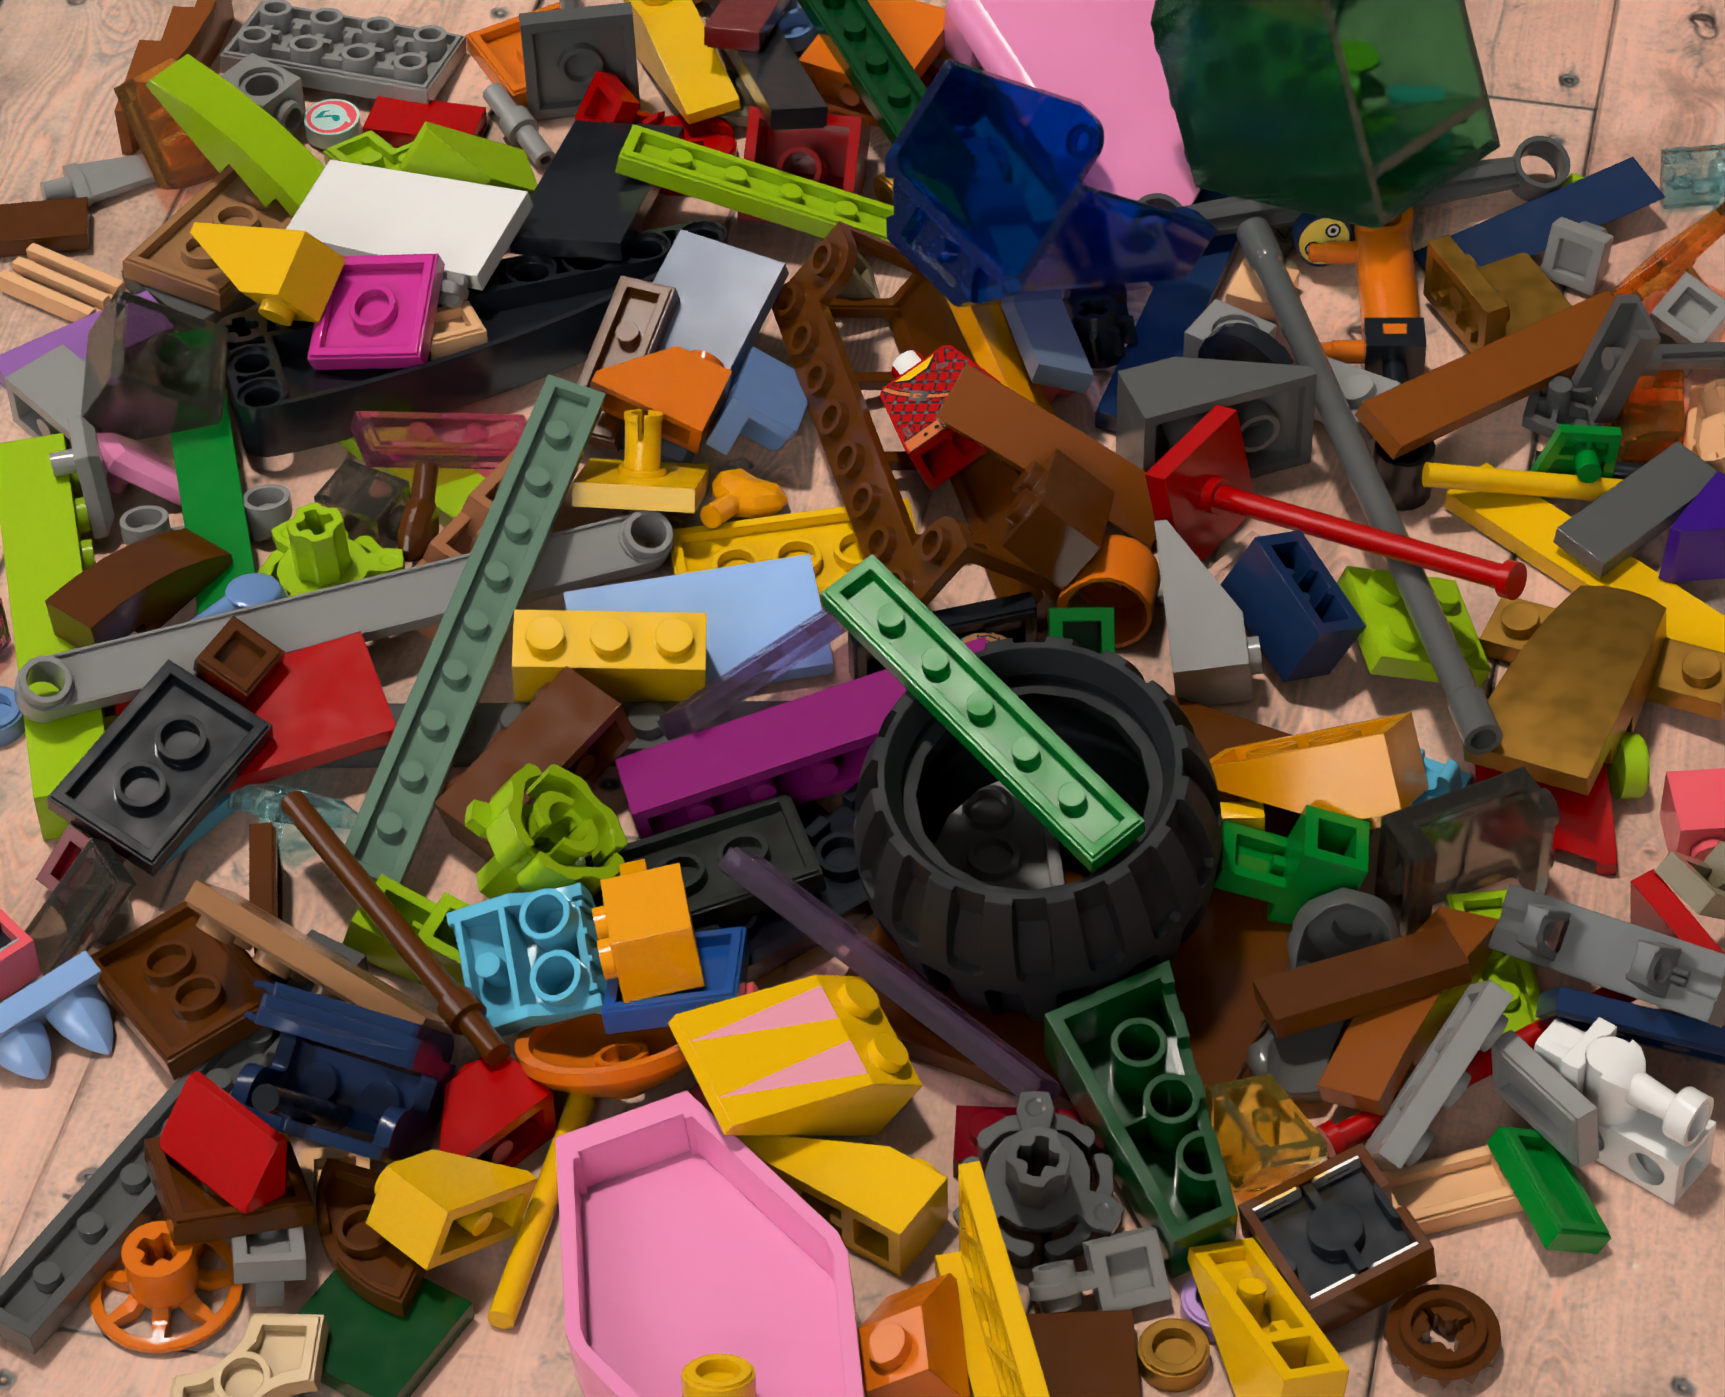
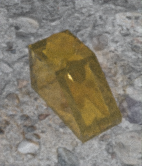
M1271 1074L1206 1086V1105L1213 1131H1216L1232 1193L1240 1191L1257 1192L1264 1190L1270 1185L1283 1183L1311 1169L1328 1156V1143Z

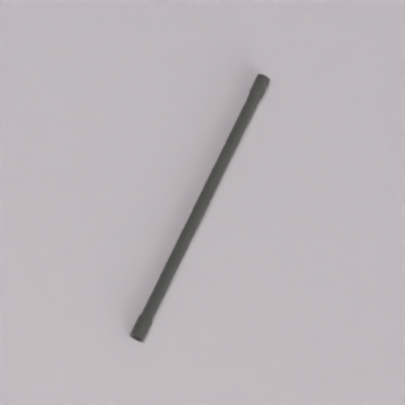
M1260 217L1245 220L1237 229L1236 236L1251 270L1257 274L1297 365L1312 366L1317 373L1315 406L1369 526L1409 537L1286 269L1283 253L1267 220ZM1384 557L1446 695L1448 710L1466 750L1472 754H1485L1494 750L1501 743L1503 733L1484 692L1478 688L1424 568Z

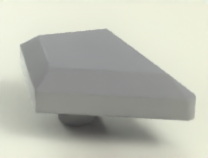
M81 415L68 417L72 449L50 453L53 473L55 477L78 473L94 539L108 537L115 515L95 427Z

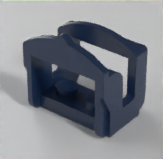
M258 980L254 982L255 987L267 990L269 994L263 993L257 1014L246 1011L244 1016L256 1024L280 1031L281 1036L271 1066L265 1067L255 1063H247L237 1076L231 1093L232 1097L277 1131L391 1164L394 1161H401L423 1153V1150L428 1151L431 1149L443 1110L445 1084L452 1080L456 1065L450 1064L454 1051V1037L452 1035L275 982L273 984ZM313 1040L421 1073V1077L310 1043ZM266 1083L341 1103L347 1107L350 1114L349 1122L345 1127L374 1135L373 1142L369 1143L303 1122L260 1112L253 1106V1091L259 1085Z

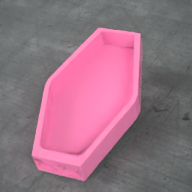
M687 1090L555 1137L565 1333L575 1377L584 1397H682L681 1373L683 1368L700 1356L717 1353L742 1357L754 1366L756 1372V1397H866L849 1256L837 1230L735 1135H724L716 1117Z

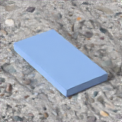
M810 554L563 592L565 610L707 613L706 693L833 673L834 663Z

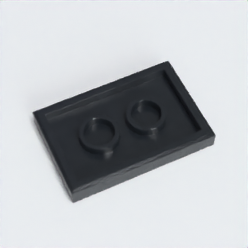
M168 659L47 797L48 809L154 877L273 737V725Z

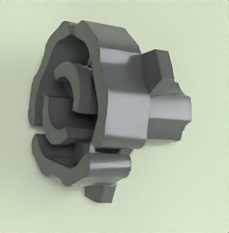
M1021 1092L1016 1115L1006 1116L988 1128L983 1129L977 1137L978 1157L970 1156L962 1162L964 1164L980 1160L983 1163L988 1161L985 1170V1180L1010 1263L1020 1269L1028 1268L1033 1264L1035 1244L1012 1238L1000 1226L1006 1222L1019 1231L1037 1234L1057 1231L1071 1221L1077 1223L1074 1231L1066 1237L1044 1244V1259L1046 1263L1060 1260H1073L1084 1254L1082 1242L1092 1240L1093 1233L1107 1236L1112 1235L1125 1212V1208L1113 1198L1112 1159L1104 1153L1094 1154L1095 1134L1090 1127L1065 1115L1054 1114V1106L1049 1092ZM1093 1155V1172L1098 1185L1095 1192L1090 1191V1169L1086 1161L1090 1160ZM1031 1174H1041V1177L1032 1176ZM959 1206L953 1211V1218L958 1227Z

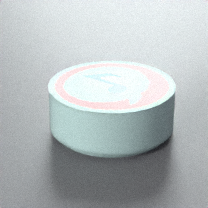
M327 99L317 102L309 107L304 115L307 140L313 146L323 150L358 136L362 131L358 108L346 100Z

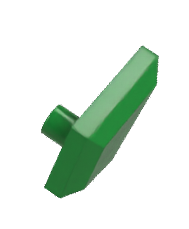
M1559 424L1530 471L1577 475L1579 480L1584 483H1593L1600 477L1612 478L1622 438L1620 427Z

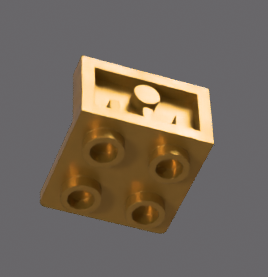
M1449 234L1428 241L1423 295L1470 352L1572 306L1527 253H1519L1478 267L1474 258L1469 254H1465Z

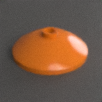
M596 1013L522 1030L515 1042L517 1062L521 1065L527 1076L546 1087L586 1097L634 1098L642 1095L648 1089L670 1080L689 1066L670 1027L606 1034L602 1015Z

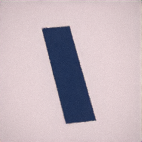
M1631 157L1455 233L1450 237L1465 254L1471 255L1476 261L1477 266L1480 267L1519 253H1527L1531 257L1545 251L1552 223L1560 217L1577 223L1587 221L1602 226L1666 197L1635 158ZM1428 246L1414 251V258L1424 271L1426 268Z

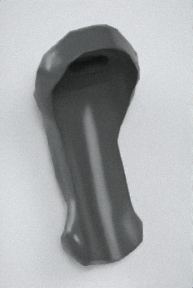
M1344 887L1309 900L1299 909L1293 921V929L1287 937L1286 946L1289 955L1287 970L1399 938L1400 929L1391 908L1381 898ZM1345 1020L1281 1039H1277L1272 1028H1270L1262 1038L1248 1046L1246 1063L1251 1076L1269 1091L1286 1098L1310 1104L1322 1101L1316 1085L1339 1044Z

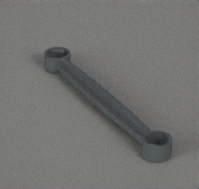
M1533 136L1524 140L1512 157L1430 165L1258 191L1182 206L1175 198L1169 195L1152 193L1143 196L1134 204L1125 223L1124 238L1130 250L1137 256L1150 261H1159L1173 255L1183 239L1236 234L1238 227L1245 220L1253 217L1267 220L1272 230L1292 227L1296 219L1303 212L1316 206H1330L1340 211L1345 219L1355 218L1357 204L1362 198L1373 193L1386 192L1397 194L1409 201L1413 208L1437 205L1512 190L1519 198L1529 202L1561 187L1570 172V158L1565 148L1556 140L1546 136ZM1537 156L1544 159L1553 168L1555 180L1549 183H1541L1531 179L1522 169L1521 158ZM1146 213L1159 214L1172 224L1174 238L1167 241L1152 240L1140 231L1136 219Z

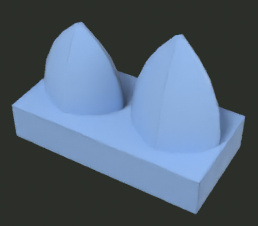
M86 950L0 1003V1065L23 1077L45 1080L49 1074L52 1054L50 1040L44 1028L49 1024L64 1037L80 1047L105 1055H109L112 1052L113 1023L109 1008L97 988L101 970Z

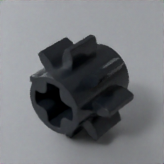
M1093 295L1081 299L1073 306L1074 320H1071L1091 368L1105 369L1117 365L1120 358L1126 355L1124 350L1125 344L1138 342L1134 318L1129 315L1127 304L1116 305V301L1110 296Z

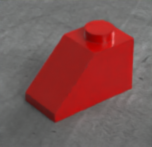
M507 1055L502 1062L496 1065H488L483 1058L469 1062L458 1070L452 1080L445 1084L440 1151L515 1167L552 1139L557 1126L553 1092L545 1085L527 1076L521 1065L510 1055Z

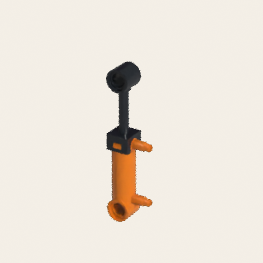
M1380 192L1362 198L1357 204L1353 241L1312 243L1308 247V259L1311 262L1356 264L1362 340L1320 342L1326 356L1347 364H1361V369L1403 384L1424 374L1427 347L1424 317L1420 318L1412 238L1414 210L1411 203L1404 197L1394 193ZM1375 440L1373 459L1397 511L1415 510L1423 506L1430 499L1432 487L1423 486L1422 471L1426 462L1434 463L1436 450L1434 441L1393 460Z

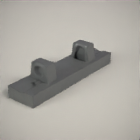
M1513 884L1509 885L1503 902L1501 916L1494 927L1488 948L1722 1028L1725 1021V954Z

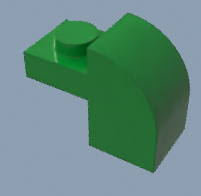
M1310 805L1305 806L1288 838L1224 821L1222 825V847L1214 888L1268 902V921L1293 924L1299 909L1309 900L1342 887L1358 891L1368 874L1370 822Z

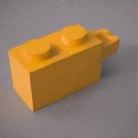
M645 859L619 864L620 876L600 880L604 905L592 908L598 938L597 947L605 981L618 978L624 1003L705 986L680 863L648 870Z

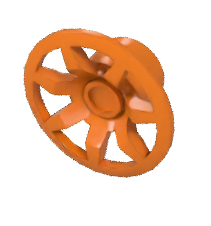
M154 1221L136 1228L128 1235L123 1243L120 1258L89 1292V1305L99 1329L112 1341L124 1348L157 1354L175 1352L193 1347L220 1331L238 1308L244 1284H234L231 1247L222 1239L174 1246L166 1221ZM205 1249L214 1252L220 1257L228 1270H205L198 1267V1262ZM123 1261L125 1271H113ZM105 1286L125 1293L130 1292L126 1300L107 1315L103 1307ZM230 1286L227 1299L216 1314L195 1293L196 1288L212 1292ZM179 1307L190 1319L202 1325L187 1334L167 1338L171 1327L172 1310ZM145 1308L152 1310L153 1338L131 1335L119 1328L138 1319Z

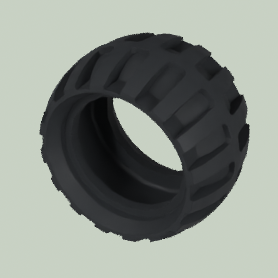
M1046 636L1045 642L1014 643L1013 638L996 640L986 643L984 650L974 654L1115 792L1137 808L1142 819L1145 821V833L1123 849L1116 859L1078 882L1034 891L987 885L949 865L934 846L948 816L980 788L999 780L908 690L898 699L884 718L879 736L868 750L861 769L855 797L854 845L861 882L881 928L899 947L906 961L936 988L947 992L949 989L955 990L967 1005L997 1016L1000 1015L1001 1011L1028 1014L1032 1021H1045L1046 1013L1169 960L1171 964L1178 953L1180 944L1184 943L1194 933L1205 913L1213 892L1222 847L1221 804L1215 776L1206 751L1196 738L1188 717L1178 704L1154 680L1146 683L1137 667L1123 657L1106 649L1100 654L1079 647L1073 639Z

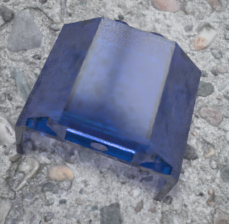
M951 59L944 62L885 156V178L893 180L894 215L886 218L887 239L954 306L961 308L1118 294L1185 279L1217 232V229L1196 210L1178 207L1168 211L1085 184L1083 182L1084 178L1102 151L1104 129L1100 120L1081 102Z

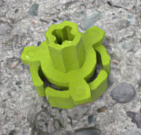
M316 502L297 508L293 519L271 529L272 539L277 550L269 555L258 570V573H264L276 578L287 591L289 597L402 570L405 569L402 549H383L372 537L367 535L359 536L354 541L349 539V534L345 530L344 521L338 508H328Z
M525 764L491 797L490 803L474 799L467 806L465 826L479 837L488 839L494 856L476 874L479 892L488 899L507 893L535 892L544 888L555 889L576 883H581L585 886L593 898L602 891L600 880L616 877L620 873L619 864L625 863L623 857L618 853L627 845V838L615 813L593 794L588 784L581 777L565 770L559 765L552 764L542 773L534 764ZM526 790L528 797L536 799L534 805H523V797ZM592 854L594 867H586L585 856Z

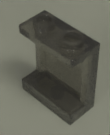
M1525 766L1382 816L1374 896L1383 899L1391 908L1400 929V937L1415 933L1431 916L1432 905L1446 901V895L1468 893L1507 878H1515L1523 888L1546 895L1549 870L1552 869L1554 864L1552 847L1555 826L1559 824L1560 820L1559 809L1553 795L1548 789L1540 788Z

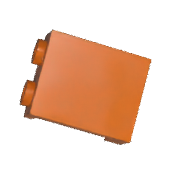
M867 0L920 79L936 57L948 61L952 59L944 47L945 8L916 0ZM818 34L799 58V61L828 106V112L836 115L862 117L870 122L871 125L880 127Z

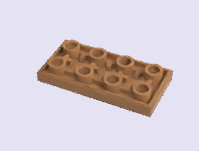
M195 880L184 899L187 902L186 906L201 914L195 926L227 945L231 946L234 943L248 951L253 946L256 947L258 950L252 960L270 972L286 980L290 977L304 985L310 980L315 983L310 991L312 993L414 1022L452 1036L454 1035L439 1014L239 894Z

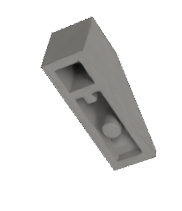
M1167 520L1154 521L1176 697L1204 706L1253 700L1251 675L1263 674L1259 636L1246 637L1243 612Z

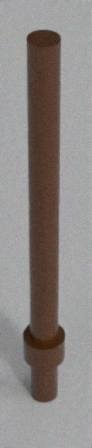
M294 791L286 795L281 802L283 812L439 1003L437 1012L451 1031L456 1035H464L488 1065H496L502 1062L509 1054L510 1048L485 1018L487 1009L470 987L459 986L301 791Z

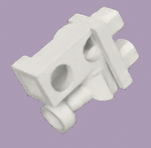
M1600 1017L1586 1032L1573 1027L1559 1018L1555 1019L1537 1039L1534 1051L1597 1107L1599 1158L1596 1161L1674 1206L1711 1162L1717 1123L1710 1119L1714 1107V1098L1691 1086L1683 1088L1676 1094L1646 1074V1059L1642 1048L1633 1039L1629 1043L1616 1037L1617 1026Z

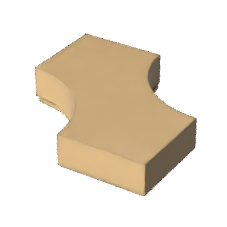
M254 1313L250 1318L244 1337L231 1353L215 1365L200 1372L175 1375L172 1378L169 1397H290L300 1393L319 1392L330 1325L325 1316L320 1314Z

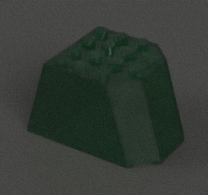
M1155 0L1150 21L1154 34V45L1160 56L1169 89L1170 103L1175 111L1184 144L1185 158L1190 166L1196 188L1247 200L1251 199L1252 201L1367 228H1381L1501 146L1464 0Z

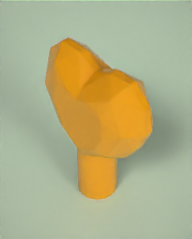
M741 468L726 470L715 476L712 483V495L715 500L701 509L700 518L705 526L713 529L732 517L751 519L772 516L788 503V498L782 488L776 483L756 478Z

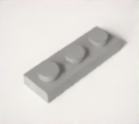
M1492 980L1469 985L1391 1104L1386 1116L1382 1118L1365 1144V1148L1381 1171L1400 1170L1404 1164L1411 1167L1421 1158L1434 1135L1428 1129L1429 1125L1442 1106L1445 1109H1449L1466 1090L1471 1079V1075L1465 1071L1479 1049L1483 1052L1487 1051L1503 1033L1508 1023V1018L1502 1013L1513 998V995Z

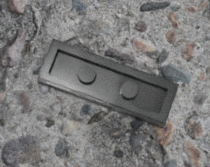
M1676 441L1557 527L1553 542L1593 574L1601 578L1672 526L1718 471L1679 441Z

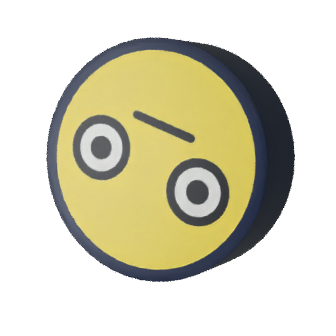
M1316 206L1306 210L1296 219L1291 229V242L1299 257L1305 263L1316 267L1331 264L1311 262L1308 259V247L1310 244L1324 243L1326 241H1352V231L1340 211L1330 206Z

